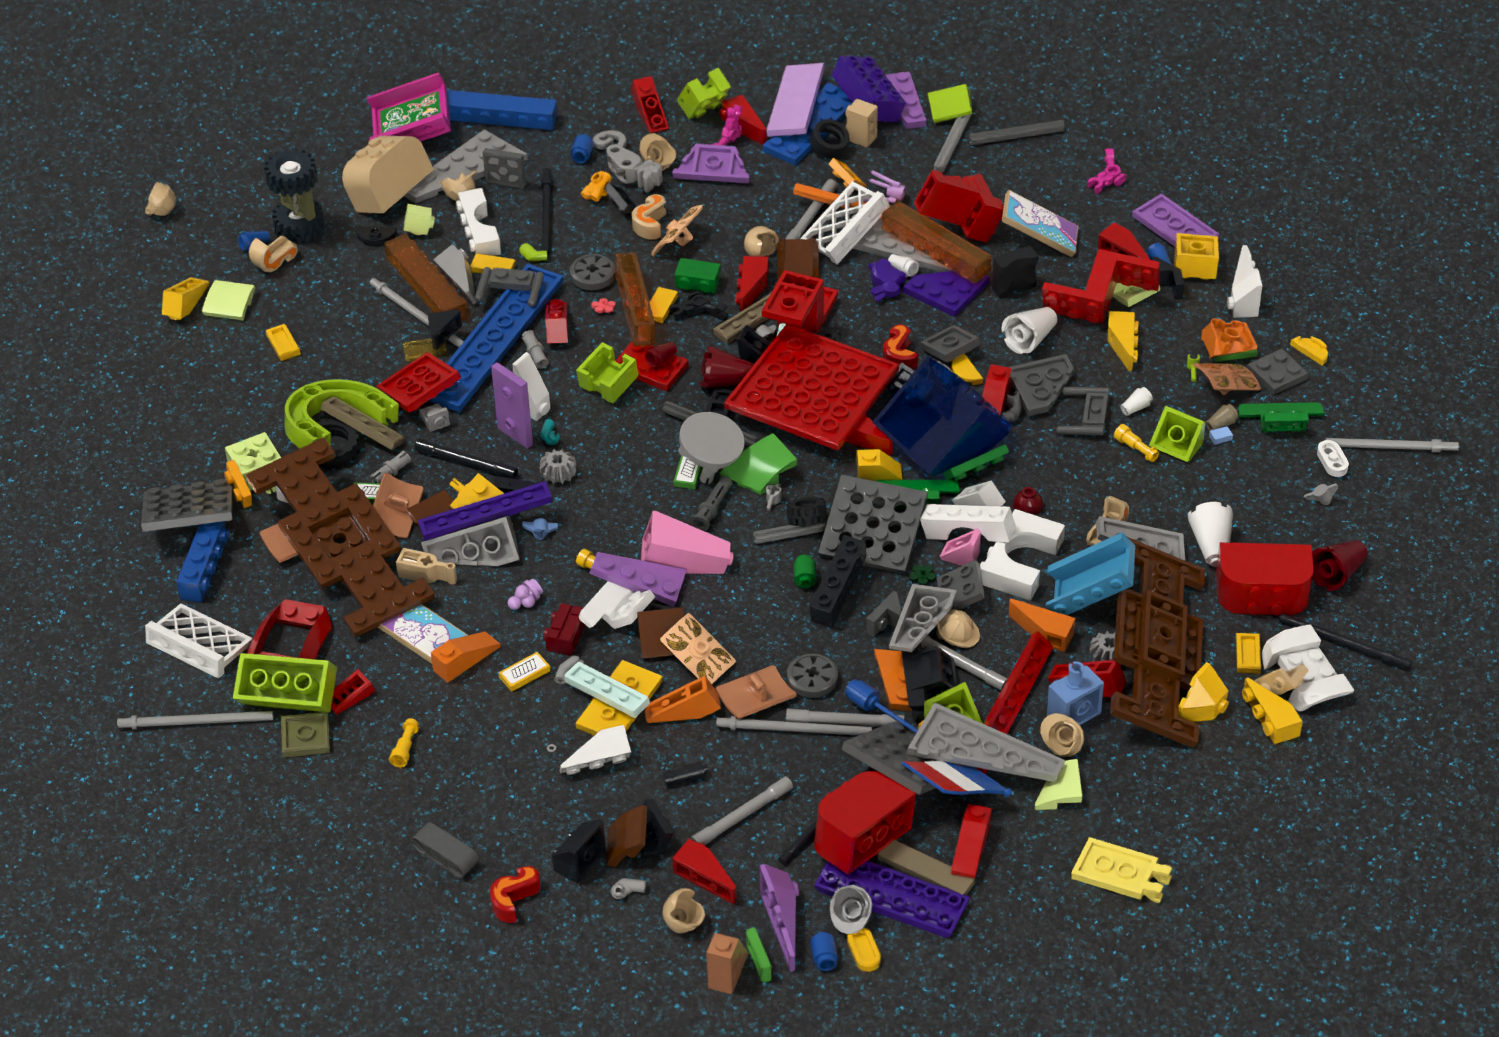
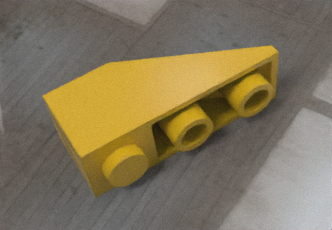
M1109 311L1107 341L1128 371H1132L1133 363H1137L1138 350H1134L1138 346V336L1134 335L1138 334V321H1134L1135 312Z
M1245 678L1244 689H1242L1243 699L1252 707L1253 715L1256 719L1260 720L1266 736H1270L1274 744L1300 737L1302 720L1292 704L1252 679Z

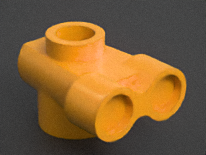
M603 171L593 174L590 184L585 186L580 193L581 196L587 200L592 199L598 202L602 196L608 194L604 187L608 182L611 183V175Z

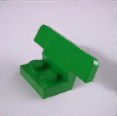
M1316 402L1241 404L1238 409L1239 417H1259L1262 432L1305 431L1309 421L1308 416H1324L1325 414L1322 405Z
M876 480V482L927 492L928 497L925 507L927 504L939 505V494H960L959 484L955 480ZM904 505L895 507V509H907Z

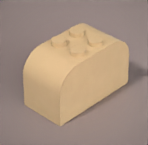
M379 136L370 140L369 145L357 151L356 155L348 161L344 167L342 179L344 188L356 212L384 213L431 173L434 168L422 143L417 138L412 136Z

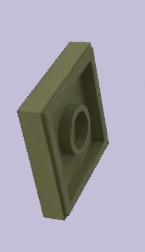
M328 712L281 716L283 758L330 753Z

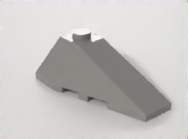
M510 515L421 542L424 552L435 555L437 561L443 563L500 566L520 560L517 539Z
M912 584L890 641L889 649L912 652L951 610L957 590Z

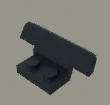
M920 642L912 652L902 651L908 704L912 710L924 709V701L928 700L927 691L937 687L939 691L945 692L957 686L954 659L938 646L922 650Z

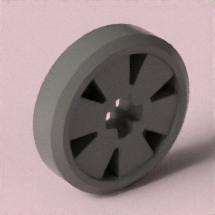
M600 254L581 256L570 267L571 281L574 285L584 290L603 289L609 286L616 276L613 261Z
M815 653L804 654L795 658L789 664L787 682L789 687L802 697H823L835 689L838 683V669L836 664L827 656Z

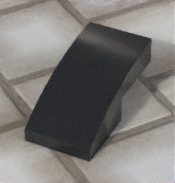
M714 388L706 412H714L728 417L731 410L724 408V402L734 390Z

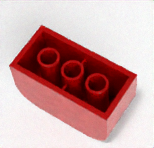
M1219 543L1216 587L1218 602L1224 609L1236 614L1281 615L1283 613L1295 615L1307 607L1313 576L1311 545Z
M877 771L863 772L848 782H844L835 791L828 793L819 803L814 840L816 852L845 873L850 874L882 851L893 840H897L911 830L916 793Z

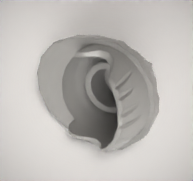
M854 885L838 889L830 902L831 919L835 928L844 934H856L867 924L872 911V901L868 893L863 888Z

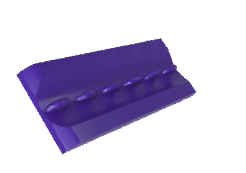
M828 861L815 883V888L820 893L831 897L842 887L854 885L863 888L871 897L872 912L945 938L952 935L970 900L968 896L869 861L863 863L850 874L845 873Z

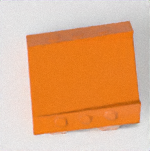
M1214 318L1202 330L1201 341H1204L1210 354L1209 359L1257 350V344L1247 323L1234 320L1226 323L1221 319Z

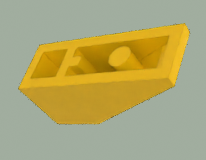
M190 277L164 290L162 315L169 316L172 320H181L189 315L209 286V281Z

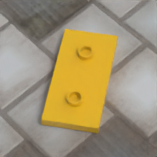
M624 660L620 662L610 678L649 697V700L663 682V676ZM594 697L577 720L576 728L594 736L601 730L624 725L625 731H627L636 718Z

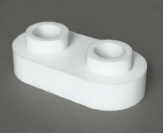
M1331 440L1320 442L1317 456L1327 473L1335 477L1344 476L1348 471L1349 462L1340 446Z

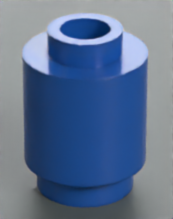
M583 134L576 136L571 149V157L574 162L582 164L590 158L594 146V141L591 137Z
M817 933L810 940L813 962L819 970L828 971L835 968L838 961L835 939L829 933Z

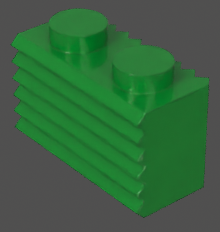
M680 258L675 272V287L685 290L692 289L693 291L700 290L705 293L712 292L714 294L721 278V264Z

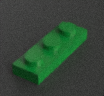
M1005 444L944 472L945 479L950 480L954 478L955 481L967 477L966 472L970 470L976 473L986 468L984 464L990 461L994 465L1004 460L1003 455L1009 453V450Z

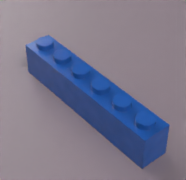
M447 90L450 121L553 130L558 116L557 100Z

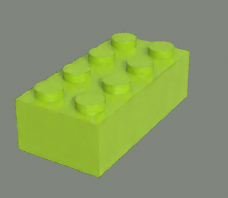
M240 653L233 699L242 705L330 713L337 666L326 660Z

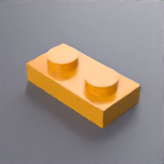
M835 158L830 161L829 165L834 169L833 174L843 179V184L846 187L852 181L864 188L866 187L865 183L845 163Z
M235 460L226 462L227 471L224 472L225 479L228 484L232 483L236 501H240L243 508L252 506V494Z

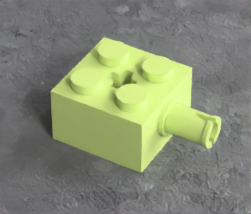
M265 432L225 447L227 462L235 460L250 491L253 488L247 481L246 474L281 458ZM276 487L271 488L274 493L276 491ZM270 489L265 491L266 493L271 494Z

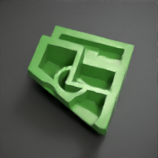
M772 433L744 450L734 463L725 467L720 472V477H728L736 481L738 486L748 488L752 492L761 495L766 493L768 485L775 486L779 484L780 473L797 466V458Z

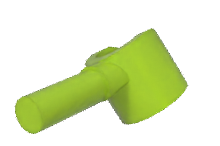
M1189 354L1187 356V368L1191 371V381L1196 382V371L1198 368L1194 367L1193 363H1200V355H1197V359H1192Z

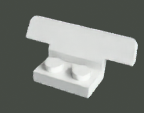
M608 581L582 609L579 619L590 628L602 618L616 629L633 623L637 618V612H642L655 596L651 590L634 593L632 590Z

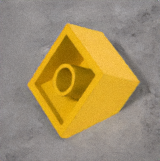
M1176 233L1174 266L1181 269L1183 278L1216 279L1219 261L1218 236Z

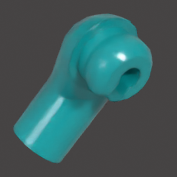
M551 419L545 420L540 437L548 445H555L558 443L560 435L559 433L557 435L554 434L555 422Z

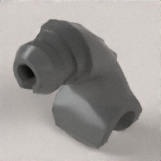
M1018 391L1014 392L1013 396L1006 394L1005 404L1010 409L1000 415L1003 423H1015L1022 411L1020 393Z

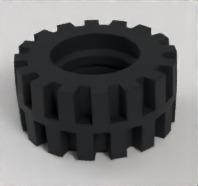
M821 497L800 498L786 504L788 523L790 525L803 527L804 525H816L827 520L826 502Z

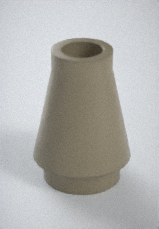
M1231 404L1222 405L1209 420L1205 421V425L1209 431L1234 424L1239 416Z

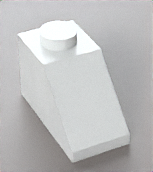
M992 480L967 487L952 500L955 505L1002 506L1005 503Z

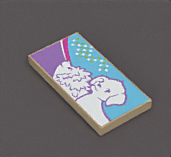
M1010 190L1005 194L1002 222L1070 257L1076 253L1078 225Z
M419 605L388 620L378 627L431 664V652L448 640L468 636L423 605Z

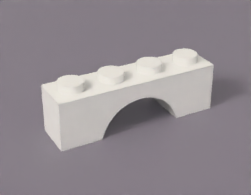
M482 188L458 192L459 201H456V208L458 213H462L460 214L462 226L466 225L464 230L466 238H470L469 246L471 252H475V255L476 253L490 256L501 255L500 239L495 226H488L479 222L488 216L486 199Z
M927 504L920 518L926 539L947 540L953 529L966 527L974 530L979 529L988 541L1010 542L1016 528L1010 507Z

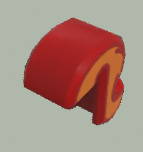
M898 324L890 329L889 339L883 344V359L899 365L903 363L912 370L918 368V354L906 350L911 343L908 339L911 333L908 326Z
M523 866L517 869V877L503 876L492 883L489 891L493 913L499 920L506 923L517 922L516 911L512 902L539 892V871L533 866Z

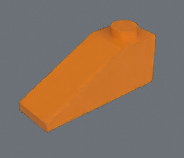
M486 631L448 640L431 652L433 671L449 683L497 650L501 645Z
M703 676L650 702L645 708L646 721L648 723L702 718L721 709L719 695L708 678Z

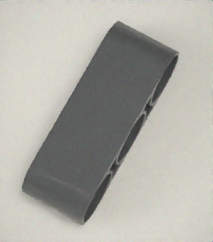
M431 822L423 826L410 840L413 847L419 853L458 878H462L479 862V857L472 848Z

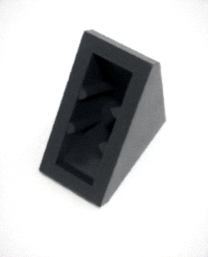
M459 310L428 314L429 331L434 350L437 351L462 327Z

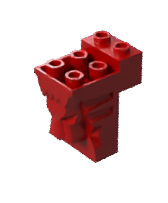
M932 170L914 201L919 214L960 225L966 237L986 243L995 233L997 225L1002 220L1004 208L1001 199L993 197L982 174L979 173L961 178L960 176H945L940 171Z

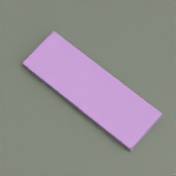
M824 63L786 66L767 127V135L769 137L806 134L825 70Z

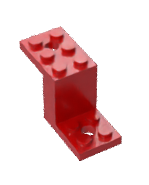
M1098 249L1086 289L1080 290L1044 282L1042 287L1043 308L1049 307L1056 314L1065 315L1072 319L1079 318L1088 320L1091 323L1104 324L1117 283L1125 286L1140 287L1148 291H1158L1160 285V262Z
M784 270L762 309V317L777 320V327L784 323L809 332H819L838 298V290L824 287V279Z

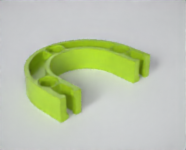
M334 379L310 383L293 392L285 404V432L290 441L298 448L309 445L323 437L330 445L331 433L316 423L311 417L322 412V403L333 396L385 426L388 425L386 417L393 424L398 422L399 404L373 386L352 380Z

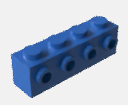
M225 521L199 525L176 581L180 600L203 601L229 537V530L226 529Z

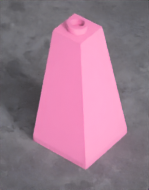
M653 511L642 539L641 560L687 569L686 574H724L727 565L731 566L733 552H730V542L660 512Z

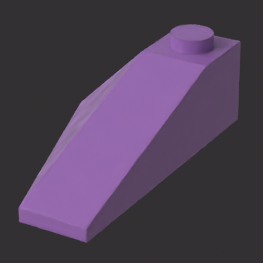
M762 864L760 865V895L789 970L792 972L795 971L796 896H799L798 886L795 881H791L789 873Z

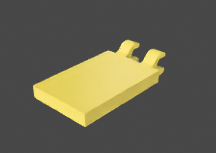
M1089 837L1071 875L1072 879L1139 900L1142 899L1143 895H1146L1151 901L1160 903L1163 897L1161 893L1163 885L1152 883L1150 880L1154 877L1160 883L1169 885L1172 878L1170 875L1172 868L1168 865L1158 864L1157 857Z

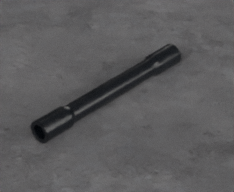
M418 439L415 445V450L418 452L488 471L500 477L516 479L518 475V468L442 447L423 439Z

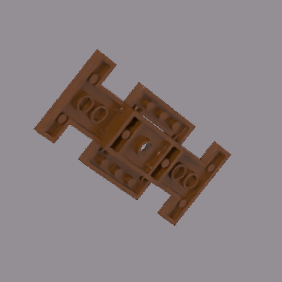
M323 437L246 474V479L257 495L275 486L280 489L295 513L279 520V528L321 589L338 581L342 585L345 584L361 607L344 616L345 624L353 636L357 638L379 627L382 623L434 599L435 593L423 577L404 587L384 560L401 551V545L357 483L336 492L319 468V465L335 458L334 450ZM337 538H344L346 540L342 544L334 542Z
M1127 537L1135 545L1134 564L1140 566L1139 593L1128 588L1118 592L1114 661L1134 669L1133 698L1115 692L1111 696L1110 715L1194 748L1198 744L1199 725L1178 717L1179 689L1182 688L1189 691L1192 687L1189 684L1193 676L1201 669L1203 619L1187 613L1188 606L1183 604L1184 585L1199 591L1204 587L1205 569Z

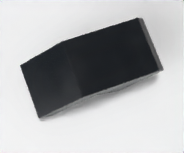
M1153 257V261L1160 262V286L1171 285L1174 299H1183L1184 280L1181 269L1158 257Z

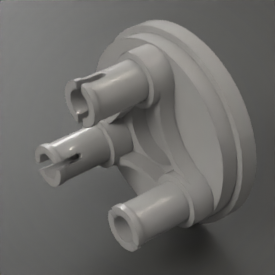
M700 412L688 417L683 422L679 432L680 448L678 452L681 456L687 457L693 463L701 466L702 472L699 479L702 483L706 484L707 478H709L708 484L713 482L715 473L720 468L731 465L741 456L744 448V436L738 425L728 417L714 412Z

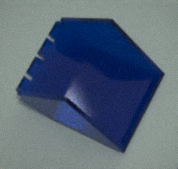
M930 356L924 359L872 422L932 477L987 453L1009 434V429L1013 425L1002 414L999 415V411L988 401H985L974 389L966 394L970 390V385Z

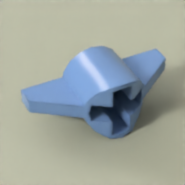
M537 518L533 522L522 521V527L532 532L536 539L542 540L548 533L558 528V523H547L545 519Z

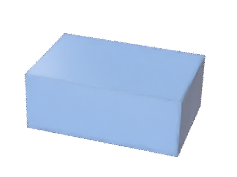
M1227 426L1211 430L1209 437L1213 444L1216 445L1232 441L1233 434Z

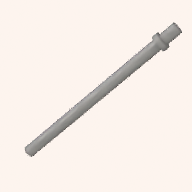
M376 278L370 280V285L376 288L380 295L383 293L429 326L428 315L388 288V284L385 282H380ZM454 334L448 339L458 348L464 342Z
M273 711L137 718V715H132L131 718H118L117 726L118 728L132 727L133 730L138 729V727L269 721L274 719Z
M731 716V718L717 717L716 724L717 727H728L730 730L744 728L856 736L872 730V727L736 719L735 716Z

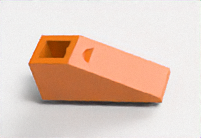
M1010 599V618L1030 635L1039 631L1053 646V649L1065 653L1074 635L1075 618L1023 601Z

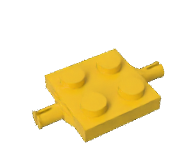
M479 473L465 486L454 478L449 485L459 493L457 498L451 503L450 509H456L504 493Z

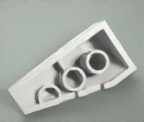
M1247 245L1242 246L1231 297L1227 298L1228 309L1232 310L1233 318L1258 317L1262 283L1258 269L1254 268L1255 262L1252 261Z

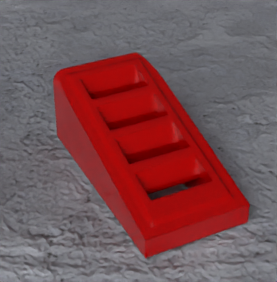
M357 669L334 688L331 709L337 715L368 697L376 690L372 683ZM344 693L347 696V698L343 699V697L341 696ZM335 698L340 701L338 705L333 701Z

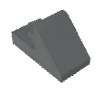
M893 591L867 617L866 633L870 636L875 637L886 628L887 624L896 628L902 612L897 592Z

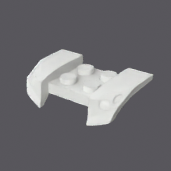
M1311 624L1280 632L1267 640L1262 650L1264 670L1269 669L1276 662L1284 671H1288L1301 664H1304L1309 670L1303 677L1305 681L1298 688L1293 689L1287 701L1298 711H1304L1320 702L1354 692L1345 675H1337L1319 648L1321 639Z

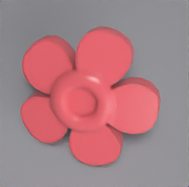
M605 298L599 299V302H592V308L597 313H603L604 311L606 313L613 312V308L616 306L614 301L608 302Z

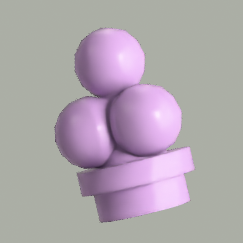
M532 578L529 581H524L523 585H519L516 588L515 596L508 599L510 609H519L521 603L527 608L532 607L543 593L539 583Z

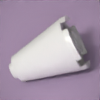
M1044 307L1011 314L1006 317L1002 323V333L1005 332L1006 338L1004 340L1007 346L1018 354L1032 352L1056 325L1057 315L1053 309Z
M1207 502L1196 506V511L1193 513L1190 511L1188 513V521L1206 563L1216 567L1219 543H1230L1233 510L1229 505L1227 507L1221 506V502Z

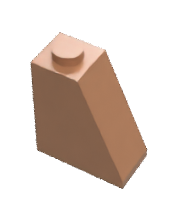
M718 933L714 934L707 950L708 988L729 994L733 993L748 957V952L739 939Z

